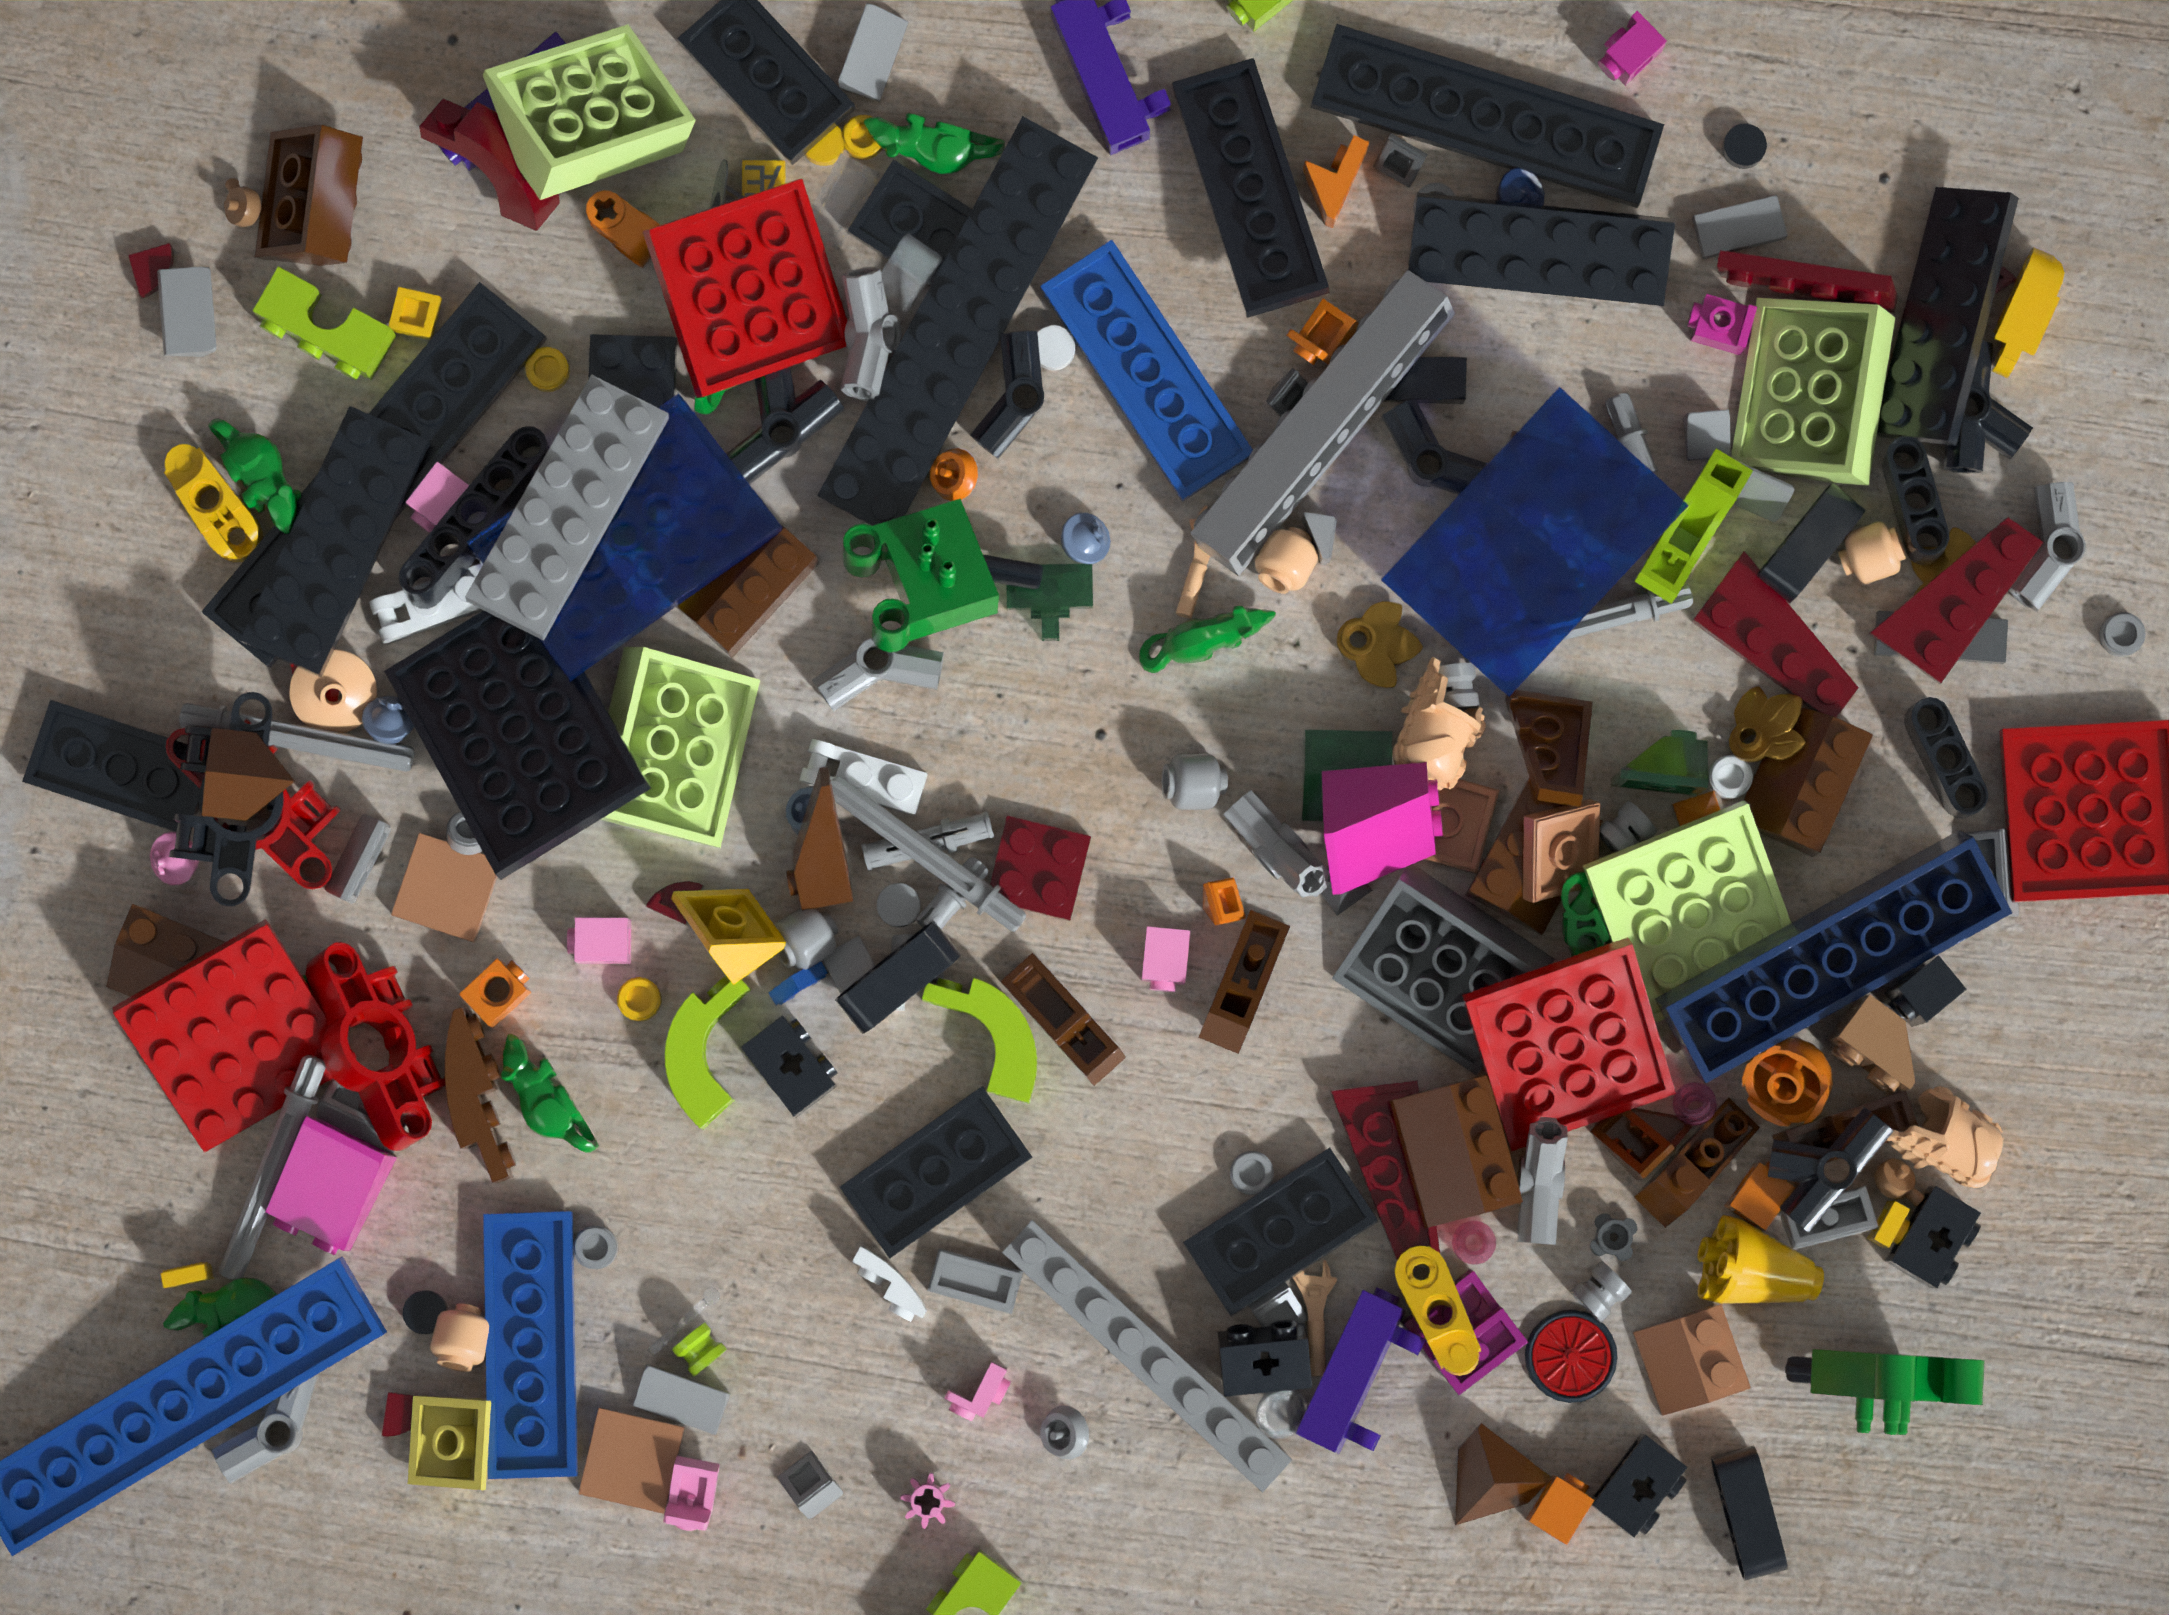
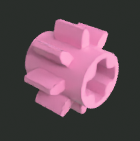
M930 1473L927 1483L920 1485L917 1479L911 1478L910 1483L915 1491L912 1495L903 1494L900 1497L903 1501L911 1502L912 1509L907 1512L905 1518L909 1519L917 1514L922 1517L921 1525L924 1529L928 1525L929 1518L936 1517L940 1523L944 1524L946 1522L945 1516L941 1513L943 1506H955L954 1501L945 1499L944 1492L949 1489L951 1484L949 1482L944 1483L941 1487L935 1485L934 1473ZM928 1488L933 1490V1497L940 1499V1506H933L930 1513L923 1512V1505L916 1502V1496H922Z

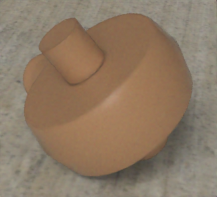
M236 178L228 179L225 187L228 189L229 194L224 201L227 220L238 227L253 225L262 210L258 193L249 187H240L239 181Z
M1891 1158L1878 1166L1874 1174V1180L1882 1194L1895 1200L1906 1197L1914 1206H1918L1923 1201L1925 1195L1915 1188V1175L1905 1162Z

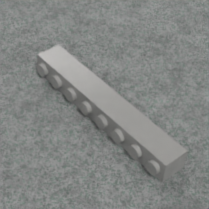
M1409 270L1405 272L1400 280L1397 279L1388 286L1384 299L1373 312L1367 313L1360 320L1357 332L1347 344L1341 345L1335 350L1330 359V364L1319 378L1316 377L1307 384L1303 391V397L1292 410L1286 411L1279 418L1275 431L1265 443H1261L1254 448L1249 456L1247 465L1237 476L1231 477L1225 483L1221 496L1210 509L1204 510L1197 517L1194 529L1190 533L1202 551L1237 576H1240L1262 549L1270 535L1283 524L1455 315L1447 295Z
M1033 1220L1002 1252L1262 1493L1292 1461L1286 1453Z

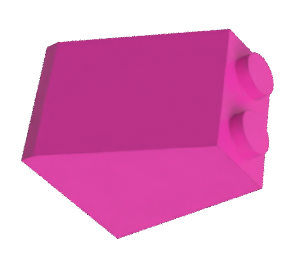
M1427 762L1322 771L1324 838L1333 895L1343 894L1436 854L1435 836H1443L1441 810H1432V806L1439 805L1437 779L1429 780Z
M306 1116L268 1204L266 1213L276 1217L273 1225L287 1233L296 1236L300 1229L314 1236L312 1245L325 1252L336 1255L338 1249L351 1251L397 1157L321 1119Z

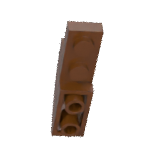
M460 1007L453 1010L445 1051V1084L452 1126L460 1149L466 1150L478 1145L492 1183L498 1184L514 1177L510 1168L516 1166V1161L507 1141L500 1143L494 1127L501 1125L492 1101L484 1102L482 1096L498 1090L495 1080L501 1078L492 1053L485 1056L479 1039L484 1038L485 1033L477 1014L469 1015L467 1009Z

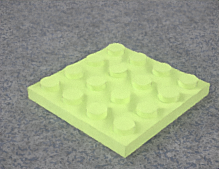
M1745 801L1583 865L1596 904L1607 926L1610 942L1613 943L1628 937L1633 944L1655 1023L1665 1019L1655 998L1791 924L1749 804Z

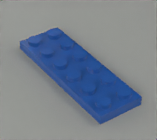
M1113 240L1102 245L1040 286V290L1066 329L1071 333L1074 341L1182 502L1249 459L1253 451L1252 447Z
M573 1212L483 1214L485 1319L489 1324L486 1344V1400L491 1401L487 1460L488 1479L578 1476Z

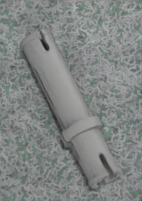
M987 811L951 822L949 818L940 820V825L915 831L941 851L948 849L949 853L958 851V846L987 838H994ZM886 839L869 844H861L868 871L912 859Z

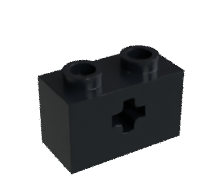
M1938 955L1915 967L1884 994L1890 1000L1886 1006L1913 1027L1927 1023L1967 989Z
M782 1015L741 1046V1048L793 1117L797 1118L837 1087L832 1078L838 1072L823 1053L817 1057L813 1055L805 1044L812 1038L797 1018L789 1023ZM790 1053L794 1057L803 1056L804 1060L799 1064L803 1070L800 1074L796 1075L791 1071L783 1073L782 1068L786 1065L783 1057L786 1054Z
M1928 1186L1924 1193L1925 1198L1916 1206L1908 1220L1910 1225L1899 1244H1894L1885 1262L1928 1288H1938L1940 1283L1947 1285L1954 1276L1959 1266V1263L1954 1259L1962 1245L1968 1248L1976 1238L1981 1228V1225L1976 1223L1981 1212L1937 1186ZM1943 1230L1940 1238L1945 1241L1944 1247L1930 1249L1933 1241L1927 1237L1929 1232Z
M1279 1320L1267 1327L1253 1328L1251 1325L1237 1324L1228 1327L1227 1331H1217L1221 1377L1225 1397L1312 1388L1309 1345L1305 1323H1296L1293 1320ZM1268 1352V1359H1260V1353Z
M1640 1433L1593 1495L1592 1499H1594V1502L1591 1506L1628 1535L1635 1538L1639 1531L1645 1535L1660 1517V1513L1656 1509L1663 1499L1667 1496L1672 1500L1686 1483L1687 1479L1682 1474L1688 1467L1647 1435ZM1648 1477L1650 1480L1646 1486L1651 1491L1649 1496L1638 1495L1634 1499L1632 1496L1636 1489L1631 1485L1633 1480L1643 1481Z

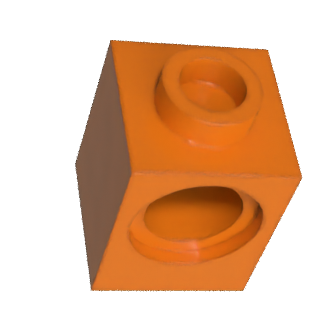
M497 958L459 995L488 1026L494 1028L532 992L525 986V983L530 978L513 960L506 965ZM503 978L509 984V994L505 1000L493 1002L488 996V987L493 980Z
M1770 1161L1765 1166L1760 1162L1754 1163L1724 1205L1761 1231L1767 1230L1781 1210L1779 1208L1780 1205L1796 1188L1788 1183L1787 1180L1767 1177Z
M1566 1473L1563 1480L1552 1475L1526 1517V1520L1567 1545L1594 1502V1499L1585 1494L1589 1486L1569 1473Z

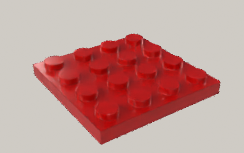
M797 179L643 231L696 398L708 396L847 347L845 341L847 317L803 179Z
M2169 720L2007 728L1999 730L2013 903L2169 895Z
M266 919L112 1007L114 1016L204 1153L281 1109L287 1096L284 1093L285 1087H291L301 1059L304 1056L311 1055L323 1060L321 1042L323 1034L328 1027L325 1015L310 987ZM327 1069L324 1071L319 1086L333 1079Z
M1628 937L1462 995L1482 1063L1491 1084L1505 1138L1511 1152L1526 1147L1529 1126L1531 1123L1537 1122L1540 1117L1556 1118L1560 1124L1567 1126V1132L1676 1094L1634 947Z

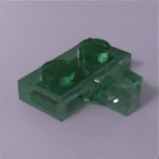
M1040 564L1043 566V576L1039 589L1006 585L1007 610H1031V619H1042V642L1059 641V618H1070V609H1093L1092 564Z

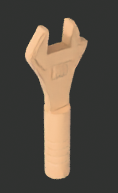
M1206 505L1199 512L1198 516L1207 509ZM1190 519L1191 531L1194 529L1196 519ZM1196 541L1194 544V557L1176 609L1178 616L1189 619L1193 616L1206 574L1207 564L1211 557L1199 548Z
M1323 1260L1322 1277L1304 1275V1271L1293 1277L1307 1308L1311 1377H1321L1326 1370L1325 1321L1323 1312L1327 1296L1337 1281L1336 1277L1331 1276L1326 1260Z

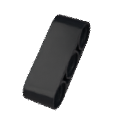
M1901 436L1894 439L1887 449L1882 462L1883 474L1908 557L1916 564L1931 565L1942 557L1949 542V530L1923 444L1914 437ZM1897 453L1909 454L1913 458L1915 465L1910 468H1902L1895 463L1893 455ZM1909 493L1920 494L1926 501V507L1921 509L1910 507L1905 500V495ZM1924 533L1930 534L1938 542V547L1931 550L1924 549L1918 544L1916 536Z
M1832 482L1800 519L1756 576L1790 604L1812 580L1860 520L1866 509Z
M1928 697L1921 699L1911 706L1905 714L1904 724L1906 731L1944 809L1955 818L1963 819L1970 817L1985 807L1988 801L1987 787L1949 708L1938 698ZM1921 708L1930 709L1936 715L1937 724L1933 730L1925 729L1918 723L1917 714ZM1940 747L1949 748L1955 754L1956 762L1953 769H1945L1937 762L1936 753ZM1959 786L1968 787L1974 793L1975 801L1972 808H1963L1957 803L1955 793Z
M932 921L850 985L835 1001L859 1031L865 1034L959 959L961 954L937 923Z
M1755 1446L1711 1456L1716 1485L1743 1580L1747 1581L1787 1570L1788 1565Z

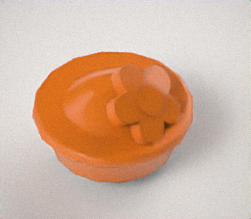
M960 448L949 449L936 457L930 469V481L933 488L943 499L954 501L961 498L962 500L969 496L975 488L978 478V467L974 457L968 451Z

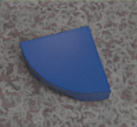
M819 962L807 970L802 969L791 975L768 993L775 1005H782L793 999L800 991L820 982L826 977L828 972L822 962Z

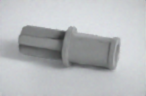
M1621 393L1606 400L1605 405L1618 437L1614 442L1616 445H1621L1626 462L1639 465L1635 480L1656 473L1658 468L1655 466L1645 438L1648 431L1647 429H1642L1630 395L1628 393Z
M974 857L969 858L962 865L979 879H984L988 874L986 866ZM940 884L938 886L939 892L915 920L922 928L928 923L935 921L942 930L960 908L965 909L967 906L964 902L966 900L965 897L949 885Z

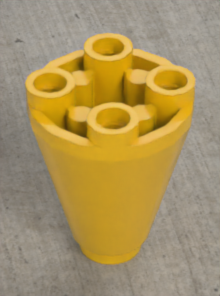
M1727 1215L1721 1216L1712 1237L1705 1236L1700 1242L1697 1253L1698 1261L1703 1263L1702 1277L1698 1285V1297L1700 1299L1721 1304L1804 1302L1807 1299L1811 1301L1816 1300L1822 1290L1824 1282L1822 1267L1816 1266L1810 1258L1793 1250L1742 1219Z

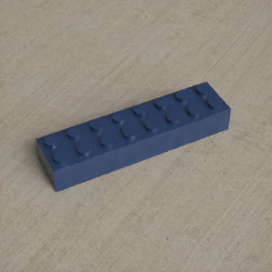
M1958 830L1655 998V1001L1692 1071L1704 1083H1708L2013 912L1974 837Z

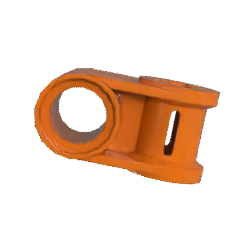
M602 190L593 194L586 204V213L591 227L612 243L625 257L643 268L651 258L643 231L660 224L644 212L638 211L612 191ZM613 205L616 217L613 220L605 217L600 221L598 209L600 207L608 209Z

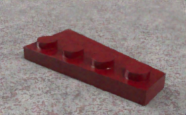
M1720 250L1718 271L1721 277L1726 278V282L1731 285L1751 287L1752 284L1766 286L1770 290L1779 293L1791 294L1795 292L1843 303L1877 304L1887 312L1895 313L1898 295L1892 277L1889 275Z
M2009 517L2005 518L1868 634L1938 684H1941L2043 542Z
M1743 551L1691 622L1789 694L1799 696L1803 704L1811 710L1838 717L1859 687L1788 602L1756 576L1760 569L1747 553Z
M1418 1080L1330 1091L1395 1259L1398 1260L1402 1253L1416 1246L1431 1247L1440 1253L1437 1225L1424 1228L1389 1102L1390 1100L1418 1093Z

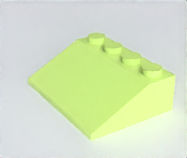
M629 24L485 69L483 73V78L517 167L540 200L681 153L685 148L695 123V118Z
M1757 298V310L1752 324L1731 457L1762 472L1829 483L1869 485L1895 317L1877 304Z
M624 647L608 713L651 789L600 820L721 848L760 680L646 647Z

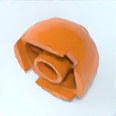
M1789 1037L1749 1060L1742 1076V1086L1745 1084L1749 1095L1747 1101L1750 1107L1764 1120L1778 1126L1787 1127L1791 1123L1805 1121L1804 1124L1812 1122L1827 1104L1833 1086L1832 1069L1823 1052L1813 1043L1801 1038Z

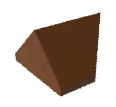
M212 728L205 771L202 816L247 821L294 783L295 780L257 733Z
M1634 1108L1601 1120L1590 1133L1636 1180H1642L1676 1148L1698 1119Z
M1481 1423L1458 1449L1455 1526L1528 1504L1549 1482L1551 1476Z

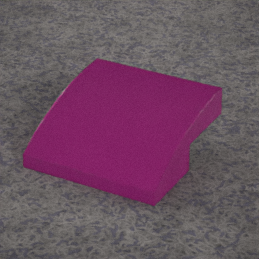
M1469 1269L1457 1278L1454 1284L1481 1348L1477 1366L1469 1374L1462 1376L1452 1375L1445 1368H1440L1426 1340L1422 1347V1350L1458 1395H1461L1528 1343L1505 1310L1496 1302L1472 1269ZM1445 1305L1435 1306L1429 1313V1320L1435 1325H1444L1452 1318L1453 1311ZM1412 1314L1402 1321L1408 1331L1424 1338Z

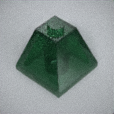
M1671 730V736L1660 738L1616 773L1611 779V787L1698 796L1708 788V741L1698 740L1697 733L1693 731Z

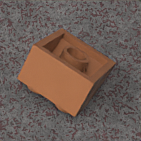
M1713 1304L1633 1332L1662 1416L1707 1404L1751 1388L1722 1304Z

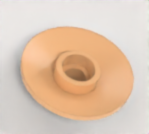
M335 649L322 678L297 667L291 678L289 694L294 712L305 725L346 733L362 724L363 710L368 703L377 698V685L371 669L360 657L346 650ZM331 688L338 689L342 697L336 702H330L325 697L326 691Z

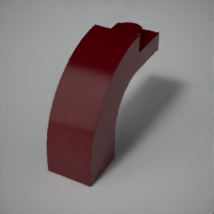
M443 98L419 126L422 139L463 156L475 164L489 178L498 196L501 216L538 231L560 204L559 194L541 200L538 198L517 167L497 112L477 102L469 110Z

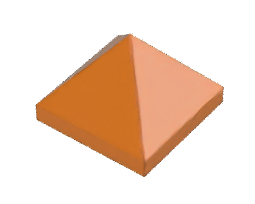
M1714 791L1672 804L1679 826L1720 810Z
M1234 877L1203 884V910L1215 926L1246 919Z

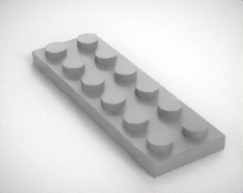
M591 375L465 596L466 601L544 641L669 419L668 413Z

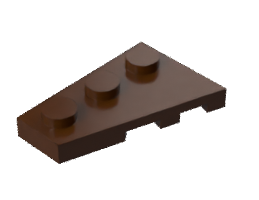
M1507 688L1505 702L1536 799L1581 807L1593 702Z

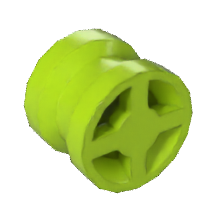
M706 1322L671 1349L676 1356L683 1357L689 1364L688 1371L693 1377L727 1350L722 1342H716L710 1335L711 1328Z

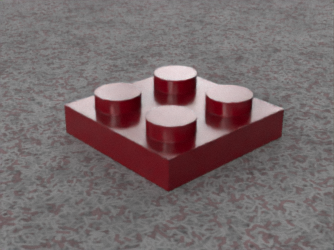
M1007 816L990 885L994 888L997 885L1000 886L1001 889L998 893L1022 910L1071 921L1091 836Z

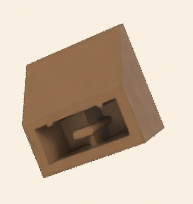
M1870 994L1855 1000L1825 1040L1834 1047L1831 1050V1054L1849 1067H1853L1854 1064L1862 1067L1869 1073L1866 1080L1886 1094L1889 1091L1897 1093L1910 1090L1915 1084L1906 1021Z

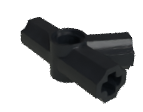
M1985 340L1982 341L1968 396L1976 402L1978 413L1976 416L1964 414L1956 446H1945L1944 470L1954 473H1981L1983 471L1985 443L2008 459H2011L2033 429L2032 426L1990 397L1993 343L1986 342Z
M784 368L754 379L762 426L720 458V462L743 490L783 458L796 454L803 442L844 411V406L835 393L821 379L797 398H795L791 368ZM779 426H787L794 431V434L789 441L778 443L771 439L772 431Z
M1864 1106L1829 1148L1774 1139L1767 1177L1800 1182L1779 1208L1799 1226L1810 1232L1843 1191L1853 1183L1859 1172L1891 1136L1894 1130ZM1840 1157L1847 1161L1849 1173L1846 1178L1841 1181H1832L1825 1176L1824 1165L1830 1158Z

